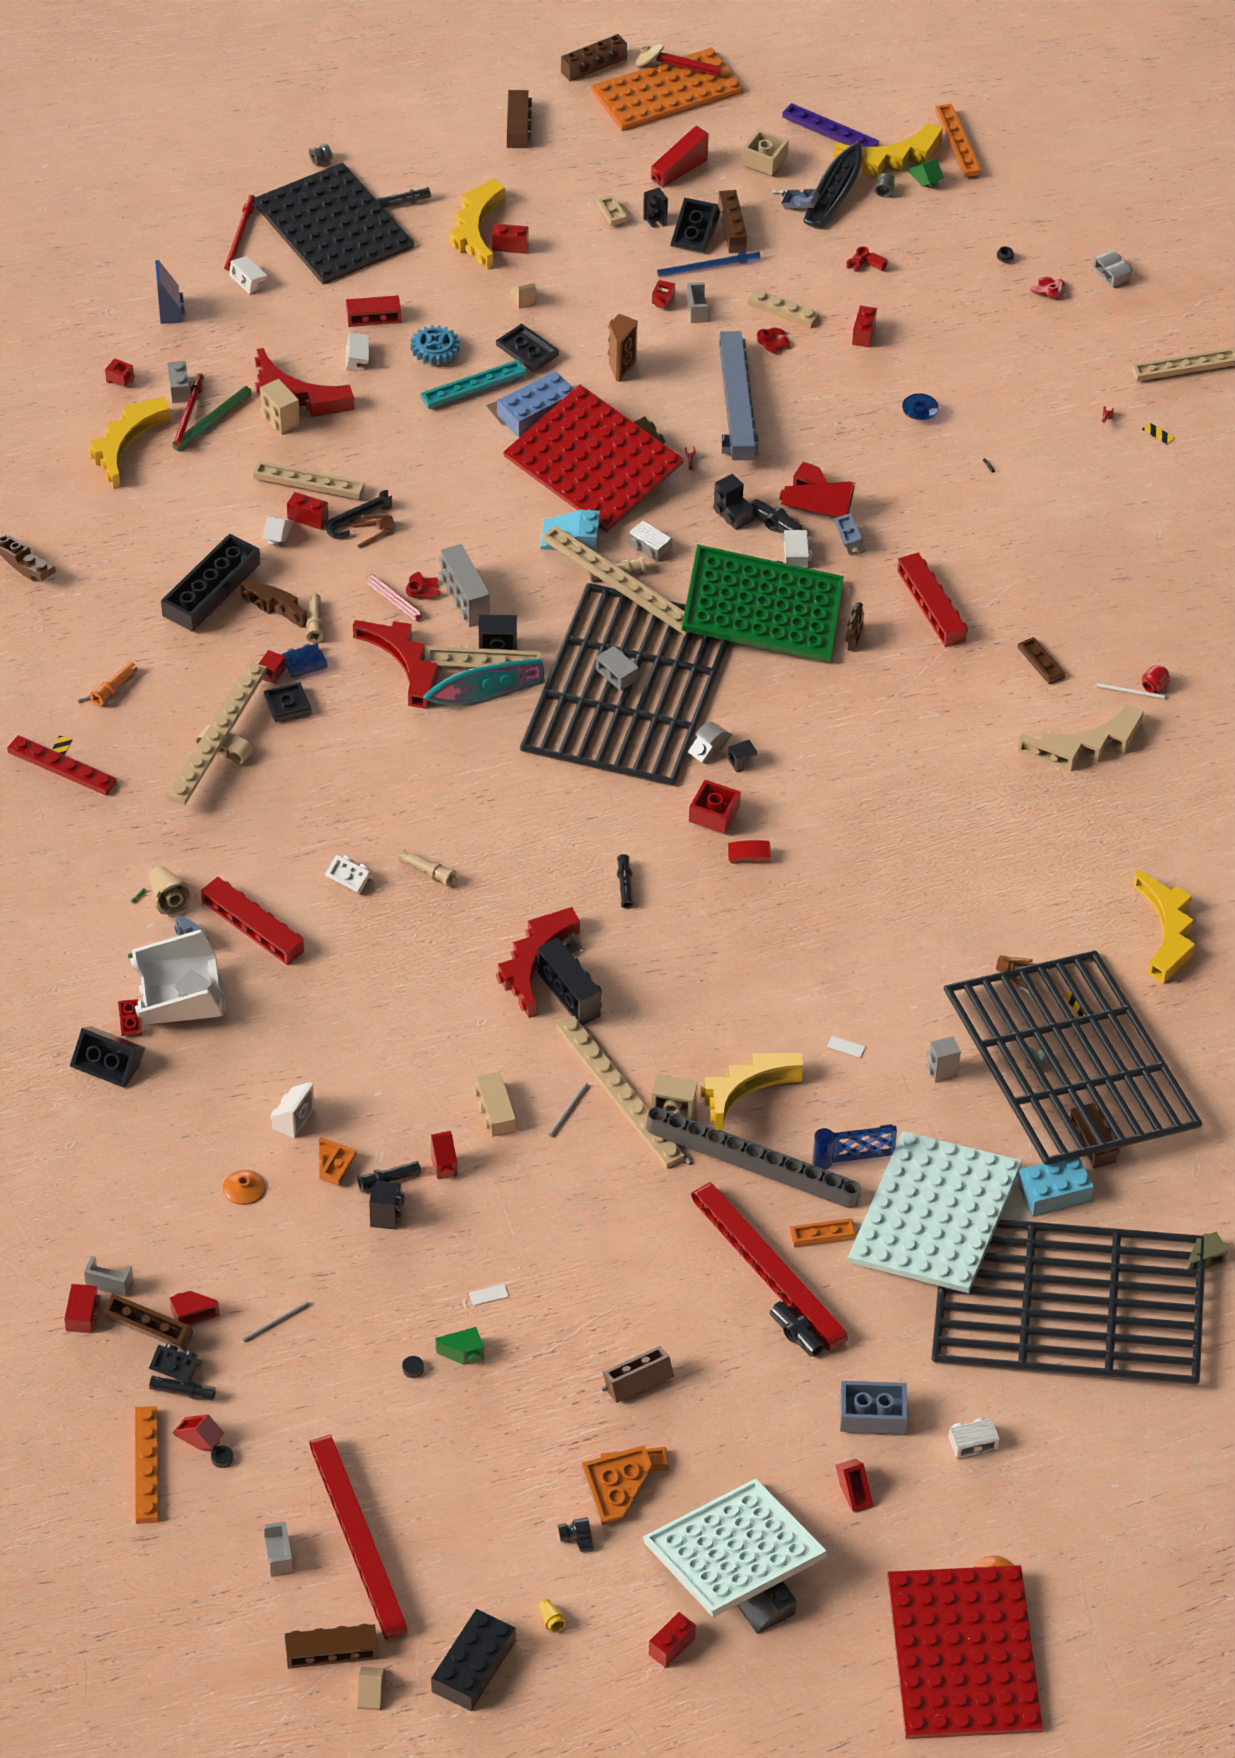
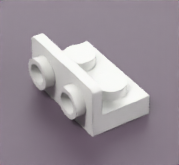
M336 855L325 876L360 894L367 880H373L374 878L370 873L371 869L363 864L357 866L354 864L355 861L344 855L342 858Z

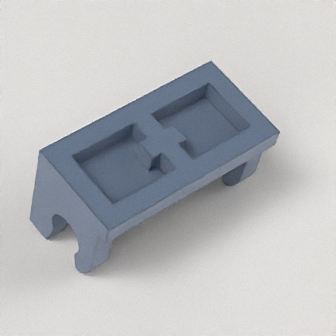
M852 513L834 518L848 554L852 555V549L857 547L859 553L865 552L863 541Z

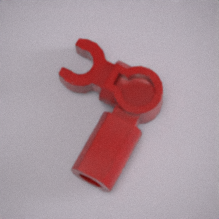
M865 246L858 247L853 258L848 259L846 262V268L854 265V272H857L860 269V265L866 262L881 271L888 265L886 258L873 252L870 253L869 248Z

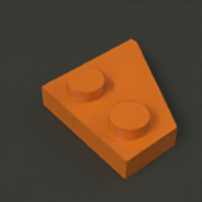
M320 1137V1179L339 1186L357 1156V1150Z

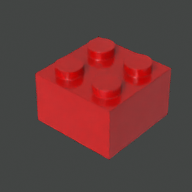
M704 780L689 806V822L725 834L740 808L741 791Z

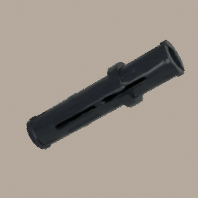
M429 187L418 190L410 189L409 192L378 198V202L383 208L407 202L415 203L416 200L431 198V192Z
M621 854L617 857V877L620 883L621 907L624 909L634 906L631 884L633 872L630 869V858L627 854Z
M152 1375L149 1382V1389L180 1394L188 1396L190 1399L202 1398L213 1401L216 1394V1387L200 1385L195 1381L189 1383Z

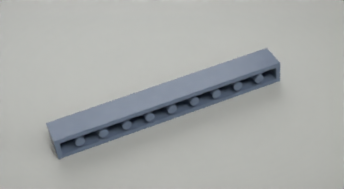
M720 331L719 349L732 460H754V453L758 452V442H754L756 441V430H753L755 429L754 408L750 407L752 406L751 384H747L750 382V375L748 372V361H745L747 360V350H743L746 348L745 338H742L741 331Z

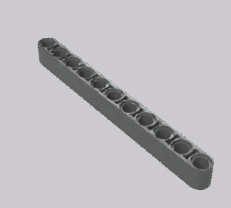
M654 1107L648 1112L646 1130L655 1136L838 1205L853 1208L858 1204L861 1186L854 1180L724 1131L715 1130L713 1127L663 1108Z

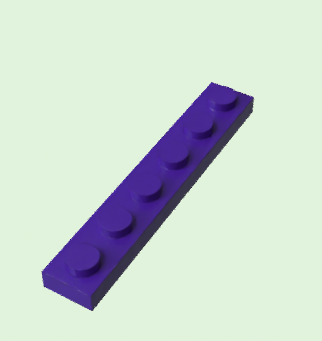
M793 103L782 112V118L843 144L851 146L860 141L861 147L879 146V140Z

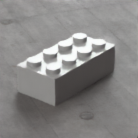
M462 544L442 549L441 558H439V565L441 567V571H439L440 580L445 582L446 590L449 595H452L455 607L460 609L462 620H466L468 626L479 624V615H490V594Z

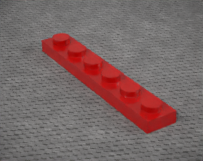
M19 735L7 747L8 753L105 796L117 783L116 778Z

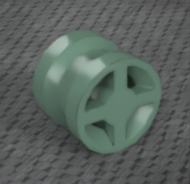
M1029 1047L1042 1069L1044 1052L1042 1050L1035 1051ZM1026 1060V1068H1031Z

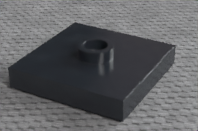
M301 682L263 691L275 722L312 713V708Z

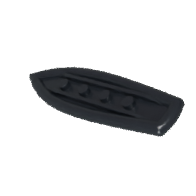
M860 141L842 151L826 169L816 188L820 196L814 208L807 209L803 219L805 224L814 228H824L846 198L857 179L861 167L862 148Z

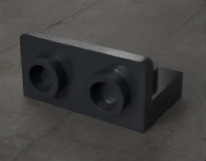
M168 1343L165 1346L158 1344L149 1369L179 1381L191 1383L197 1365L201 1366L202 1361L197 1359L198 1355L187 1350L185 1354L178 1352V1347Z

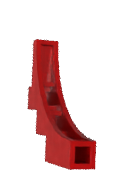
M264 348L257 349V357H254L256 368L259 367L257 382H255L256 393H260V387L279 379L299 400V406L305 405L306 410H310L312 417L354 410V395L350 384L325 386L295 379L277 368L268 358Z
M354 620L353 638L382 648L401 664L410 683L408 706L427 709L429 701L425 700L423 696L435 686L438 677V663L424 661L425 643L411 641L412 624L393 621L392 626Z
M573 907L528 920L527 938L513 942L511 960L498 963V972L496 973L498 983L503 985L505 991L512 990L513 995L519 999L521 1011H525L528 1018L536 1016V1002L531 991V979L537 967V947L556 938L563 942L580 934V920Z

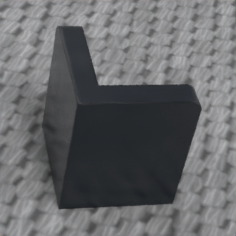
M750 739L728 746V760L736 772L743 770L745 759L757 755V750Z

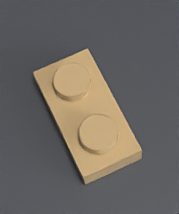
M614 195L597 199V205L610 226L627 222V216Z

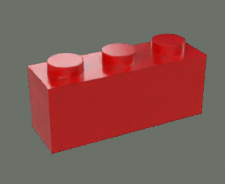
M399 295L346 299L348 327L401 323Z

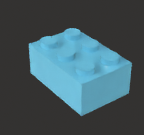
M1080 1158L1051 1165H1044L1043 1163L1019 1170L1018 1187L1033 1217L1088 1203L1092 1200L1094 1186Z

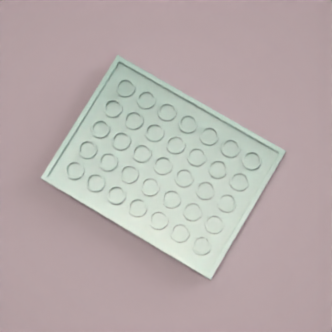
M902 1131L849 1253L848 1263L970 1293L1021 1169L1022 1160Z

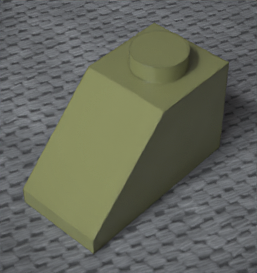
M1217 1231L1203 1234V1259L1206 1260L1205 1269L1226 1262L1228 1250ZM1201 1238L1196 1240L1188 1260L1187 1269L1197 1270V1262L1200 1260V1255L1196 1254L1200 1253Z

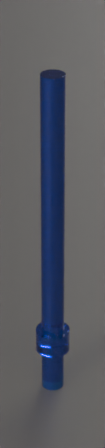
M742 252L736 256L658 269L657 275L659 277L737 262L740 264L747 263L748 260L759 259L760 252L747 254Z

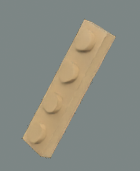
M755 289L748 298L747 305L809 328L819 318V312L758 289Z

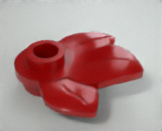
M1040 277L1038 279L1039 285L1031 287L1030 290L1035 294H1046L1048 298L1055 299L1061 296L1065 282L1062 279L1053 280L1051 277Z
M776 327L760 329L756 334L758 343L764 345V348L773 354L777 353L778 348H790L791 346L789 339L784 336L786 332L783 329Z
M419 571L412 574L406 586V594L413 598L420 596L424 598L437 597L441 593L437 589L438 577L423 578Z

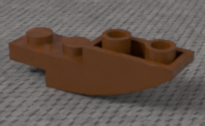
M7 534L0 537V555L28 579L33 580L37 578L43 581L56 572L54 565L32 554L29 546Z
M246 581L241 583V597L244 600L251 602L258 609L268 614L275 610L279 615H283L301 628L306 625L307 611L298 606V598L282 589L262 583Z

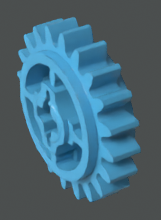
M431 325V328L425 326L423 331L418 329V334H413V338H411V351H413V356H417V360L423 359V363L428 361L430 365L433 363L440 365V362L446 364L447 359L452 361L453 356L457 357V352H460V339H458V334H454V330L448 331V327L443 329L441 325H438V327Z

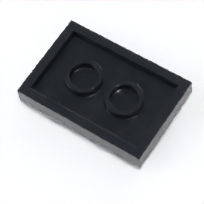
M522 323L496 340L497 347L515 360H519L522 365L532 372H535L559 356V350Z

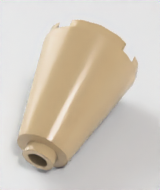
M163 866L152 869L149 874V880L155 906L160 914L175 917L186 912L189 909L188 905L194 900V892L191 887Z

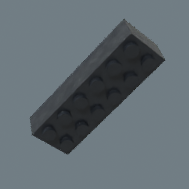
M229 533L161 600L162 616L193 632L261 564L260 548Z

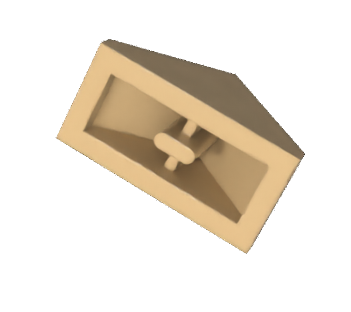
M535 283L510 289L519 309L536 305Z
M361 1667L358 1679L357 1709L380 1710L384 1668Z

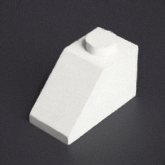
M267 516L263 538L268 539V543L279 545V542H286L294 525V520Z

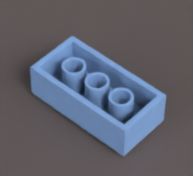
M554 371L497 400V417L520 437L573 391L574 388L560 374Z

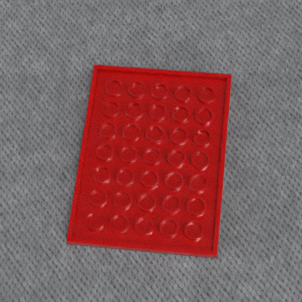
M581 384L503 452L504 457L576 510L600 511L599 527L606 532L684 463V459Z
M1022 1566L888 1571L887 1578L905 1739L1042 1732L1043 1726Z

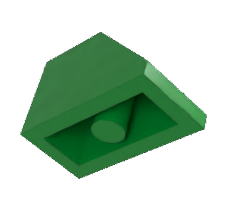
M937 159L908 168V172L922 186L928 184L929 187L939 184L938 180L944 178Z
M477 1327L435 1338V1350L441 1356L463 1365L477 1363L484 1359V1345Z

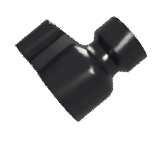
M588 1517L574 1519L570 1525L566 1523L558 1524L560 1542L574 1538L580 1552L594 1550Z

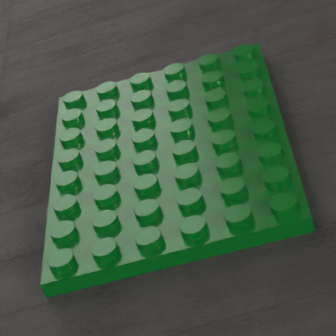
M697 544L681 631L830 663L844 576Z

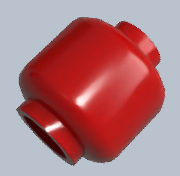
M1153 665L1142 675V686L1150 693L1161 692L1170 682L1169 672L1163 666Z

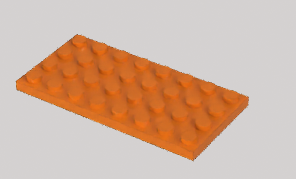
M711 47L683 57L720 66L721 73L719 76L660 63L591 85V91L621 131L742 93L743 86Z

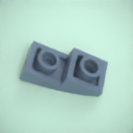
M180 915L175 916L176 925L174 929L178 936L202 930L191 920ZM203 931L205 937L207 938V940H208V942H209V937H208V935Z

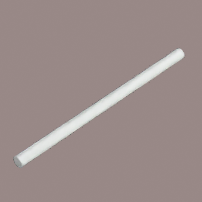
M1099 683L1096 686L1165 699V695Z

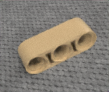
M209 725L196 738L197 744L202 739ZM229 733L216 755L235 764L242 765L254 748L249 741Z

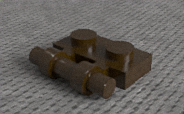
M857 602L852 608V617L847 623L848 629L845 642L848 643V651L855 652L864 625L865 612H863V604L861 602Z

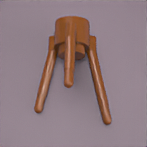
M388 513L362 515V519L376 520L351 525L352 527L376 524L378 530H382L358 544L357 547L360 548L384 534L391 533L390 529L394 528V520L392 515Z
M1000 955L997 960L996 971H1008L1014 969L1015 965L1025 967L1035 963H1031L1033 959ZM1015 977L1009 978L1011 981L1026 988L1023 981Z

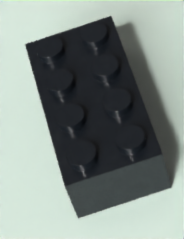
M556 938L537 947V974L569 1014L575 1016L582 1026L601 1017V987L593 982L587 970L584 971L579 960L570 953L568 946L565 943L563 944L559 938Z
M476 1609L431 1677V1692L472 1711L515 1644L516 1627Z

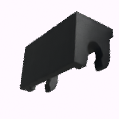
M660 187L644 192V221L646 220L653 228H655L654 221H658L660 225L666 226L668 198Z

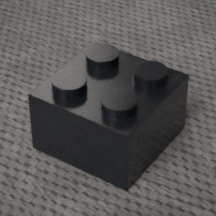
M479 615V649L517 650V615Z

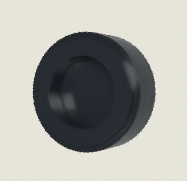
M418 1356L405 1358L402 1363L404 1375L409 1378L419 1377L424 1371L423 1360Z
M224 1445L215 1447L211 1452L213 1465L218 1468L230 1466L233 1462L232 1450Z

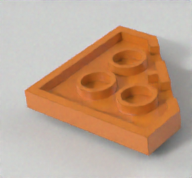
M645 1445L582 1463V1469L601 1525L624 1518L648 1475L652 1464Z

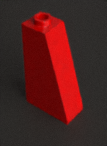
M697 125L693 127L651 166V180L663 188L707 161L709 133Z
M847 481L785 486L784 490L782 489L780 492L779 500L782 501V505L840 517L850 512L856 482Z

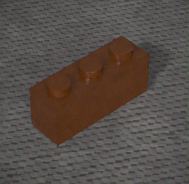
M1095 1103L1084 1105L1105 1141H1113L1111 1130L1108 1125H1105L1103 1116ZM1072 1108L1070 1118L1086 1146L1097 1145L1077 1108ZM1119 1148L1088 1155L1087 1158L1092 1168L1116 1163Z
M658 1346L604 1371L603 1376L607 1392L618 1403L659 1383L665 1382L674 1377L670 1356L661 1346Z

